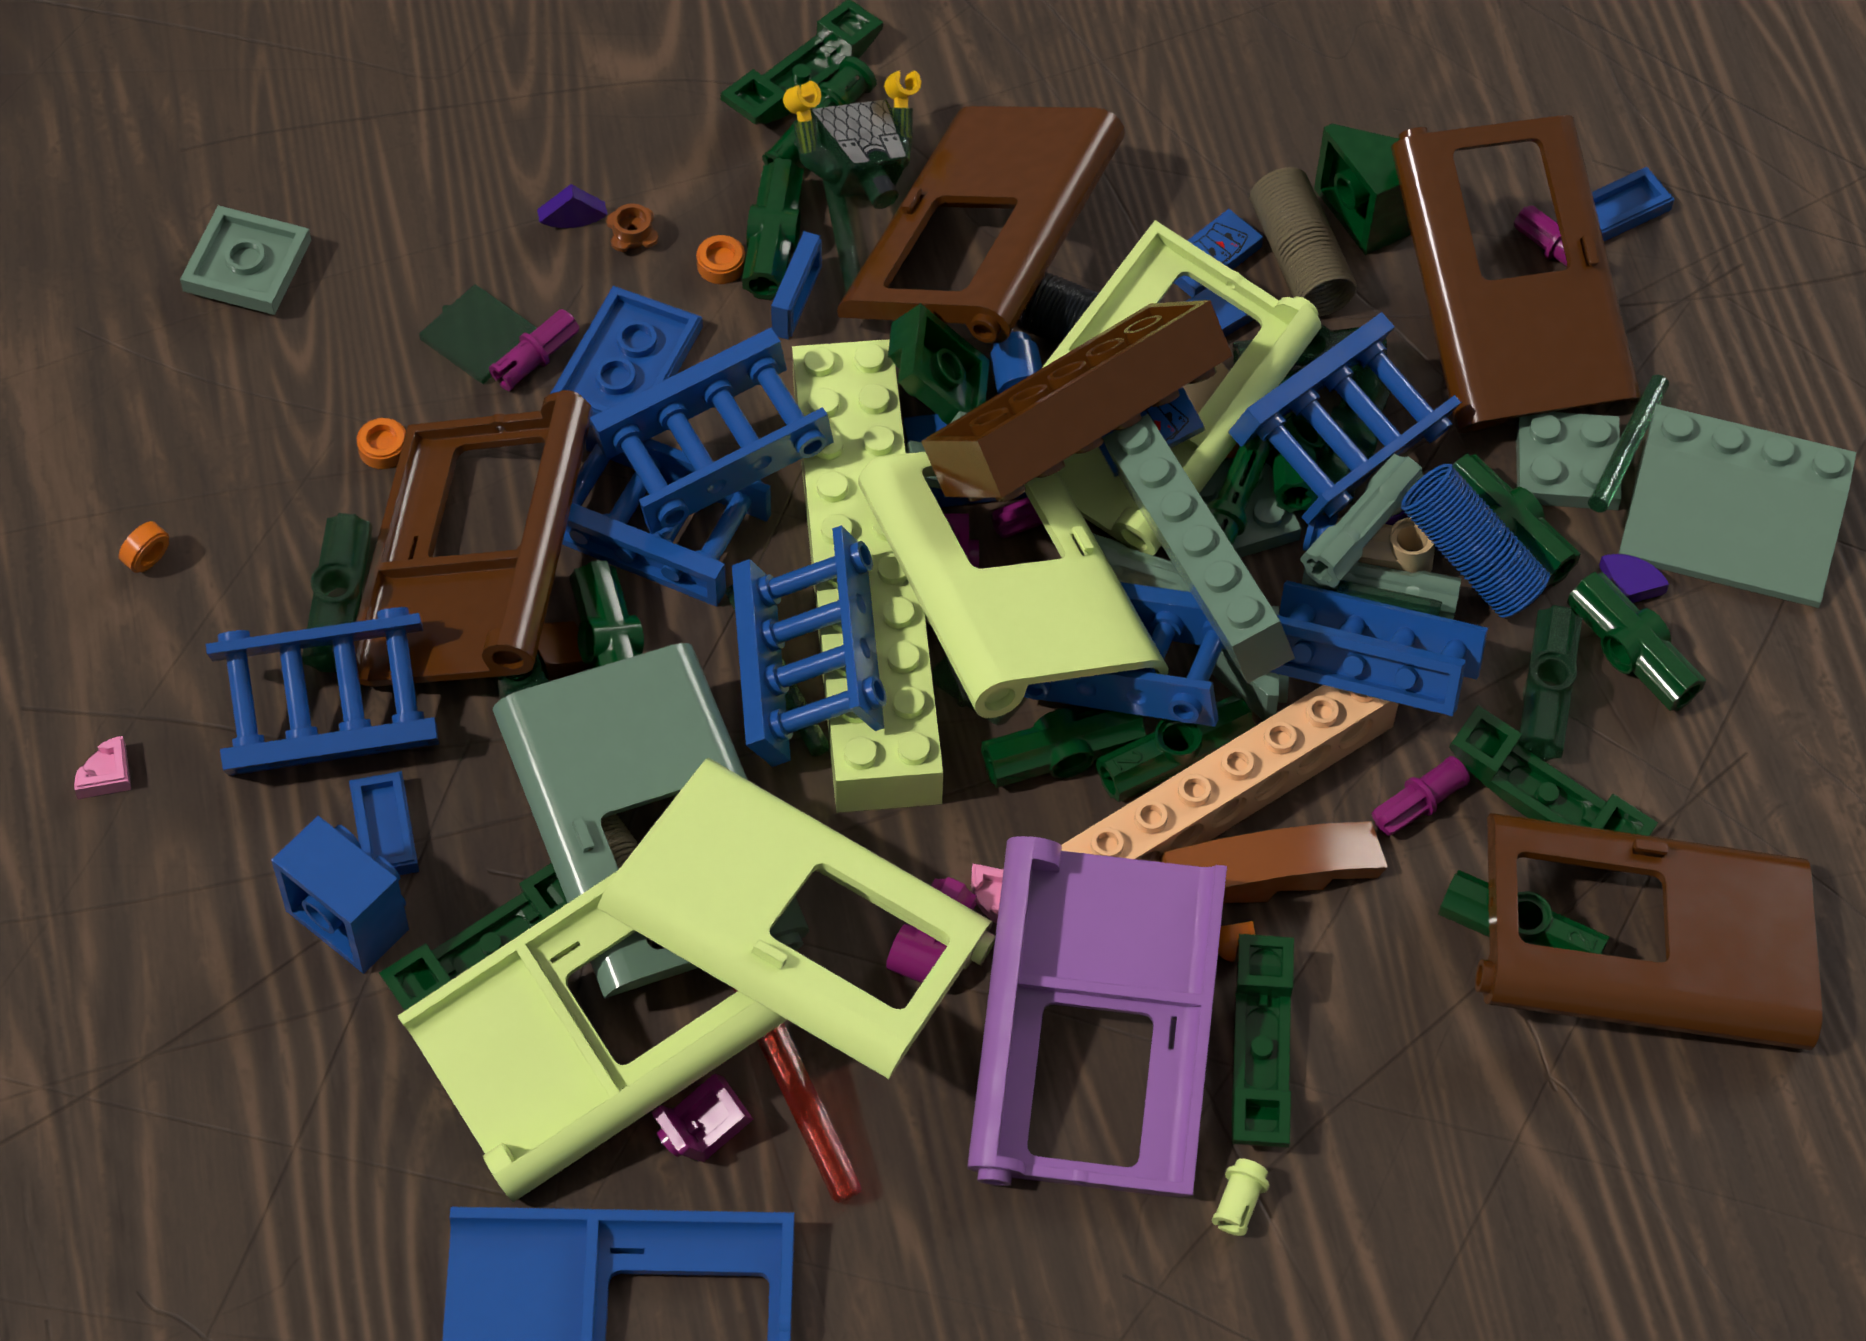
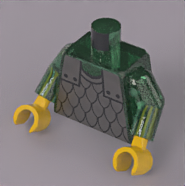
M899 70L889 75L885 80V91L894 100V107H890L887 100L811 109L821 101V90L814 81L802 84L801 88L799 85L793 86L785 92L783 103L786 109L797 115V120L793 121L796 137L794 143L798 148L800 162L807 169L822 178L834 195L848 197L866 194L875 209L887 208L897 200L899 193L895 186L903 170L909 165L911 156L913 108H908L909 97L917 93L921 87V78L917 71H912L906 75L905 89L900 83L901 75Z

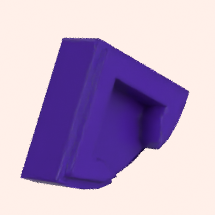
M572 184L537 209L539 222L556 228L586 226L607 216L604 201Z
M1610 554L1601 557L1599 563L1601 571L1632 603L1666 594L1669 587L1667 579L1650 563L1624 554Z

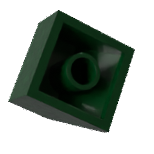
M1332 123L1323 129L1314 184L1315 191L1365 255L1411 235L1391 150L1392 144L1399 141V138Z

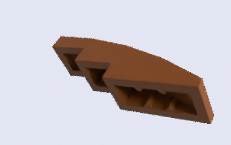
M1372 821L1325 823L1266 830L1166 851L1159 857L1163 863L1197 867L1227 866L1223 903L1268 902L1277 891L1323 890L1332 879L1378 878L1388 867Z

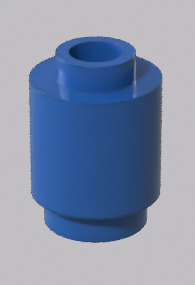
M1013 331L1004 342L993 343L990 361L997 395L1042 369L1039 348L1027 333Z

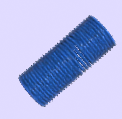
M1445 463L1432 469L1419 479L1404 496L1401 502V510H1405V514H1408L1411 521L1418 525V528L1421 529V532L1425 533V536H1428L1431 543L1435 544L1439 551H1442L1445 558L1452 562V566H1455L1456 570L1460 571V575H1464V579L1468 580L1469 584H1472L1478 595L1485 599V602L1495 610L1498 617L1507 618L1521 612L1546 588L1550 580V573L1546 571V568H1543V565L1536 560V557H1533V554L1526 549V546H1523V543L1517 539V536H1514L1509 527L1505 526L1503 520L1496 516L1493 509L1486 505L1483 498L1476 494L1473 487L1466 483V479H1462V475H1459V472L1456 471V468L1452 467V464Z

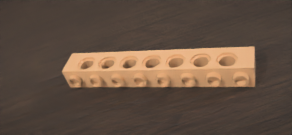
M1322 685L1061 845L1062 851L1161 862L1159 857L1163 852L1208 842L1391 729L1394 725L1399 703Z

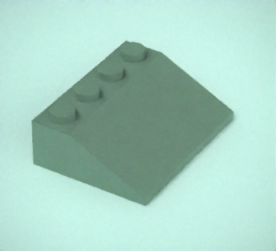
M1656 404L1645 438L1618 554L1640 558L1658 569L1819 608L1849 493L1857 452Z

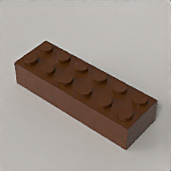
M1210 300L1150 303L923 439L921 442L945 497H967L970 502L983 498H996L997 502H1005L1023 494L1026 491L1024 484L1035 477H1047L1065 467L1063 460L1074 453H1086L1102 445L1104 442L1102 436L1108 432L1122 430L1138 423L1142 419L1140 414L1142 411L1149 407L1162 406L1175 400L1180 395L1178 389L1188 383L1195 384L1211 378L1217 373L1215 366L1232 357V353Z

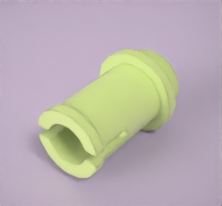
M1237 1159L1234 1166L1227 1168L1225 1176L1229 1181L1217 1211L1212 1217V1223L1219 1225L1218 1228L1220 1230L1237 1236L1246 1234L1248 1223L1260 1193H1265L1269 1188V1181L1266 1179L1268 1171L1265 1167L1252 1160Z

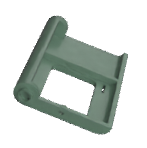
M688 643L670 645L517 691L499 700L492 709L567 903L619 870L602 829V819L678 795L707 758L748 780L694 648ZM796 896L770 930V934L774 939L794 951L803 946L802 938L809 932V927ZM637 931L591 961L604 999L698 968L666 948H652L647 943L645 936Z

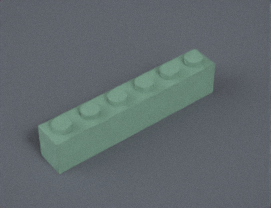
M1149 414L1142 416L1138 423L1122 430H1116L1103 437L1120 479L1247 684L1295 659L1281 621Z

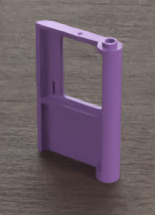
M1017 836L1007 840L967 1166L969 1170L978 1172V1182L1009 1186L1011 1185L1012 1178L1169 1197H1190L1193 1195L1227 866L1197 867L1062 851V846L1059 843L1039 837ZM1062 1005L1148 1016L1153 1022L1139 1160L1134 1166L1121 1167L1038 1157L1029 1152L1027 1146L1042 1016L1046 1007Z

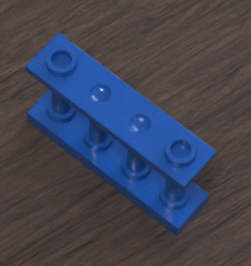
M1382 312L1248 407L1228 431L1240 447H1243L1256 436H1259L1262 441L1268 439L1318 496L1317 500L1302 515L1307 524L1324 512L1329 518H1332L1343 510L1353 500L1350 493L1374 476L1393 454L1402 455L1423 438L1429 444L1437 440L1453 425L1448 417L1461 403L1454 395L1433 410L1384 354L1387 348L1382 342L1395 326ZM1357 363L1363 368L1369 366L1418 423L1403 434H1400L1351 378L1354 373L1351 368ZM1324 387L1330 392L1336 390L1384 445V448L1367 459L1318 402L1320 396L1317 392ZM1291 411L1297 417L1302 414L1351 470L1348 475L1336 484L1329 479L1283 426L1286 423L1283 417Z
M772 327L590 417L598 446L608 460L620 453H625L648 491L649 495L639 499L647 528L651 534L665 527H674L682 523L687 516L802 458L813 457L820 453L824 447L834 443L828 414L822 407L805 416L778 375L786 371L787 367L781 341ZM756 385L762 386L786 426L760 439L733 398ZM710 408L717 409L740 446V449L715 462L688 421V419ZM666 430L671 431L695 472L669 485L642 443Z
M590 422L586 439V450L591 453L579 470L562 545L599 560L608 561L611 565L717 607L726 593L725 563L720 562L719 559L746 514L766 522L771 516L770 485L758 480L717 501L727 507L703 548L692 551L673 543L686 519L674 527H665L654 534L627 525L640 504L639 499L643 498L647 492L636 471L609 514L602 515L582 507L610 460L633 468L625 453H620L608 460L598 446ZM651 438L642 442L666 482L671 484L695 472L683 451Z
M842 525L832 529L835 556L775 578L770 574L767 575L750 559L732 565L746 746L772 767L791 761L789 739L792 738L793 732L843 714L854 712L874 731L884 729L882 707L887 703L885 688L879 679L869 571L873 568V561L866 544L863 541H857ZM837 577L839 600L779 621L777 604L781 602V597ZM841 622L843 645L782 666L781 649L784 648L786 641ZM846 667L847 691L786 712L785 693L789 691V686Z
M1286 581L1277 617L1281 621L1295 659L1270 672L1453 716L1458 707L1463 676L1476 680L1479 677L1488 628Z
M1120 582L1163 659H1165L1172 641L1201 645L1187 678L1157 674L1154 668H1143L1030 684L1024 697L1033 700L1052 701L1215 727L1218 721L1213 682H1210L1209 679L1222 649L1226 648L1191 592Z
M395 607L378 611V619L255 637H250L249 630H235L218 634V642L206 643V652L212 662L226 660L237 734V738L232 739L233 747L220 749L223 771L228 776L440 745L435 718L424 719V712L418 711L407 633L423 631L420 614H409L408 607ZM386 637L397 714L392 715L391 724L371 726V720L365 719L354 641ZM333 644L344 722L339 723V731L318 734L317 727H312L301 649ZM280 652L290 730L285 731L286 739L265 742L264 735L258 734L248 657Z

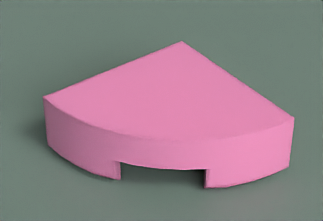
M123 736L109 739L100 744L98 751L83 766L79 767L74 782V790L78 799L131 790L127 750Z
M973 864L971 887L972 893L977 895L976 903L988 918L997 923L1003 869Z

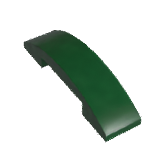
M845 0L817 21V31L813 38L763 75L752 69L721 92L720 100L755 125L781 119L792 113L786 109L783 103V96L789 88L799 85L801 88L802 84L809 81H814L818 86L823 82H829L839 71V64L845 57L852 56L859 59L882 31L883 22L854 1Z
M1479 705L1476 706L1449 746L1456 757L1475 777L1503 801L1527 818L1650 836L1658 822L1614 793L1607 802L1532 754L1517 744L1522 733Z
M552 863L520 882L521 894L431 951L425 943L379 973L402 1009L405 1011L568 904Z
M1239 934L1232 1063L1233 1144L1285 1148L1290 1146L1291 1091H1289L1294 937Z

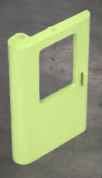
M1155 220L1043 367L1150 303H1159L1174 282L1181 276L1191 277L1257 320L1261 326L1260 331L1198 413L1204 424L1205 431L1171 448L1196 490L1200 493L1237 443L1228 431L1248 407L1279 386L1321 329V321L1318 317L1317 308L1307 299L1299 296L1294 298L1282 297L1280 300L1276 299L1245 279L1238 272L1228 268ZM1099 447L1082 454L1074 453L1063 460L1065 467L1058 471L1082 516L1130 549L1154 555L1161 547V543L1120 477H1114Z
M926 452L880 456L871 460L862 470L858 479V485L979 716L995 718L1012 711L1021 703L1030 684L1143 668H1154L1157 674L1168 675V666L1058 472L1043 478L1035 477L1024 485L1029 500L1062 558L979 569L970 564L924 478L936 476Z
M707 758L699 766L617 871L605 889L597 907L888 1079L963 968L966 969L972 961L981 965L995 943V935L989 932L993 923L991 920L710 758ZM814 871L822 873L947 946L905 1008L895 1009L771 936V928Z
M617 871L398 1015V1018L417 1043L484 1151L483 1158L492 1175L512 1202H515L787 1021L784 1017L737 991L629 1064L620 1065L616 1063L570 991L568 979L572 973L636 932L634 929L597 908L605 889Z

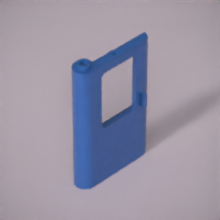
M450 1207V1246L442 1341H606L609 1283L612 1277L617 1274L764 1277L769 1282L767 1341H791L794 1213Z

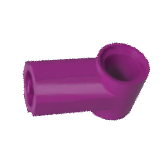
M950 877L934 879L931 885L933 888L974 910L977 895L972 893L964 883ZM904 924L892 944L886 968L922 984L947 946L917 928Z

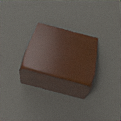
M574 621L544 623L535 660L547 682L573 675L593 666L592 664H585L581 659L577 639L578 627Z

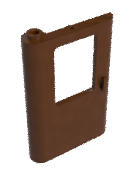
M963 107L958 111L841 300L837 309L838 317L896 320L921 303L944 323L966 324L971 334L982 342L1001 343L1007 340L1125 136V129L1120 119L1113 113L1096 107ZM937 207L1014 209L972 281L965 289L961 291L888 288Z
M1559 115L1437 132H1428L1427 127H1416L1401 132L1398 135L1399 141L1392 144L1391 150L1449 398L1455 395L1461 402L1453 411L1457 432L1471 433L1501 425L1510 418L1620 401L1640 402L1642 397L1574 117ZM1534 142L1539 146L1567 260V268L1561 271L1487 280L1480 272L1453 154L1461 150Z
M570 390L549 394L544 398L541 411L494 414L493 416L408 425L356 622L378 619V611L395 607H408L409 614H420L423 631L407 633L414 683L520 675L528 673L533 669L591 422L590 417H592L593 413L591 405L580 394ZM545 443L520 546L515 550L433 557L457 459L460 454L468 450ZM386 637L354 641L360 684L365 686L392 685Z
M1495 813L1488 815L1490 955L1488 960L1481 959L1479 961L1475 976L1476 992L1483 993L1485 1004L1812 1050L1816 1046L1822 1026V998L1812 873L1808 859ZM1530 858L1648 875L1659 879L1663 887L1666 961L1659 963L1525 943L1519 936L1517 859Z

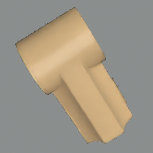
M1404 518L1397 521L1394 525L1384 524L1363 548L1362 556L1358 562L1412 573L1419 571L1431 572L1435 544L1431 543L1428 536L1421 532V529L1418 528V525H1415L1414 521H1411V518Z

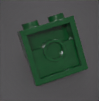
M921 303L892 322L888 357L900 369L898 383L903 386L909 395L917 397L938 414L940 419L947 425L951 423L959 411L968 413L986 402L989 359Z

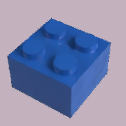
M317 816L271 859L286 912L363 974L409 930L404 908L406 901L401 895L399 886L401 879L399 873L383 857L377 856L373 859L361 850L359 841L344 826L337 825L334 828L320 816Z

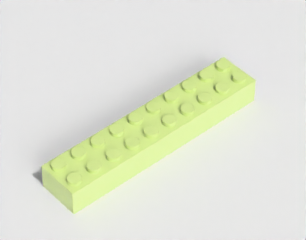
M890 339L792 346L795 401L805 416L822 407L828 414L834 443L824 447L817 455L801 459L811 564L835 556L832 529L841 525L857 541H863L868 547L873 561V568L869 571L879 679L885 688L887 703L882 707L884 729L874 731L854 712L827 720L836 813L942 804L943 766L925 613L858 485V479L862 470L874 458L906 454L896 368L893 361L888 357ZM837 577L814 585L816 608L839 600ZM841 622L818 630L820 653L843 645ZM846 667L823 674L825 698L848 690Z

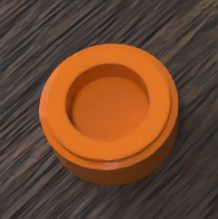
M715 235L705 239L699 245L696 253L697 269L705 280L715 284H727L737 280L743 274L745 250L737 239L727 235Z
M377 418L364 424L357 434V446L362 461L375 469H389L397 466L406 434L405 428L399 422L390 418Z
M154 521L140 525L122 544L119 551V560L135 573L150 569L166 552L169 545V534Z

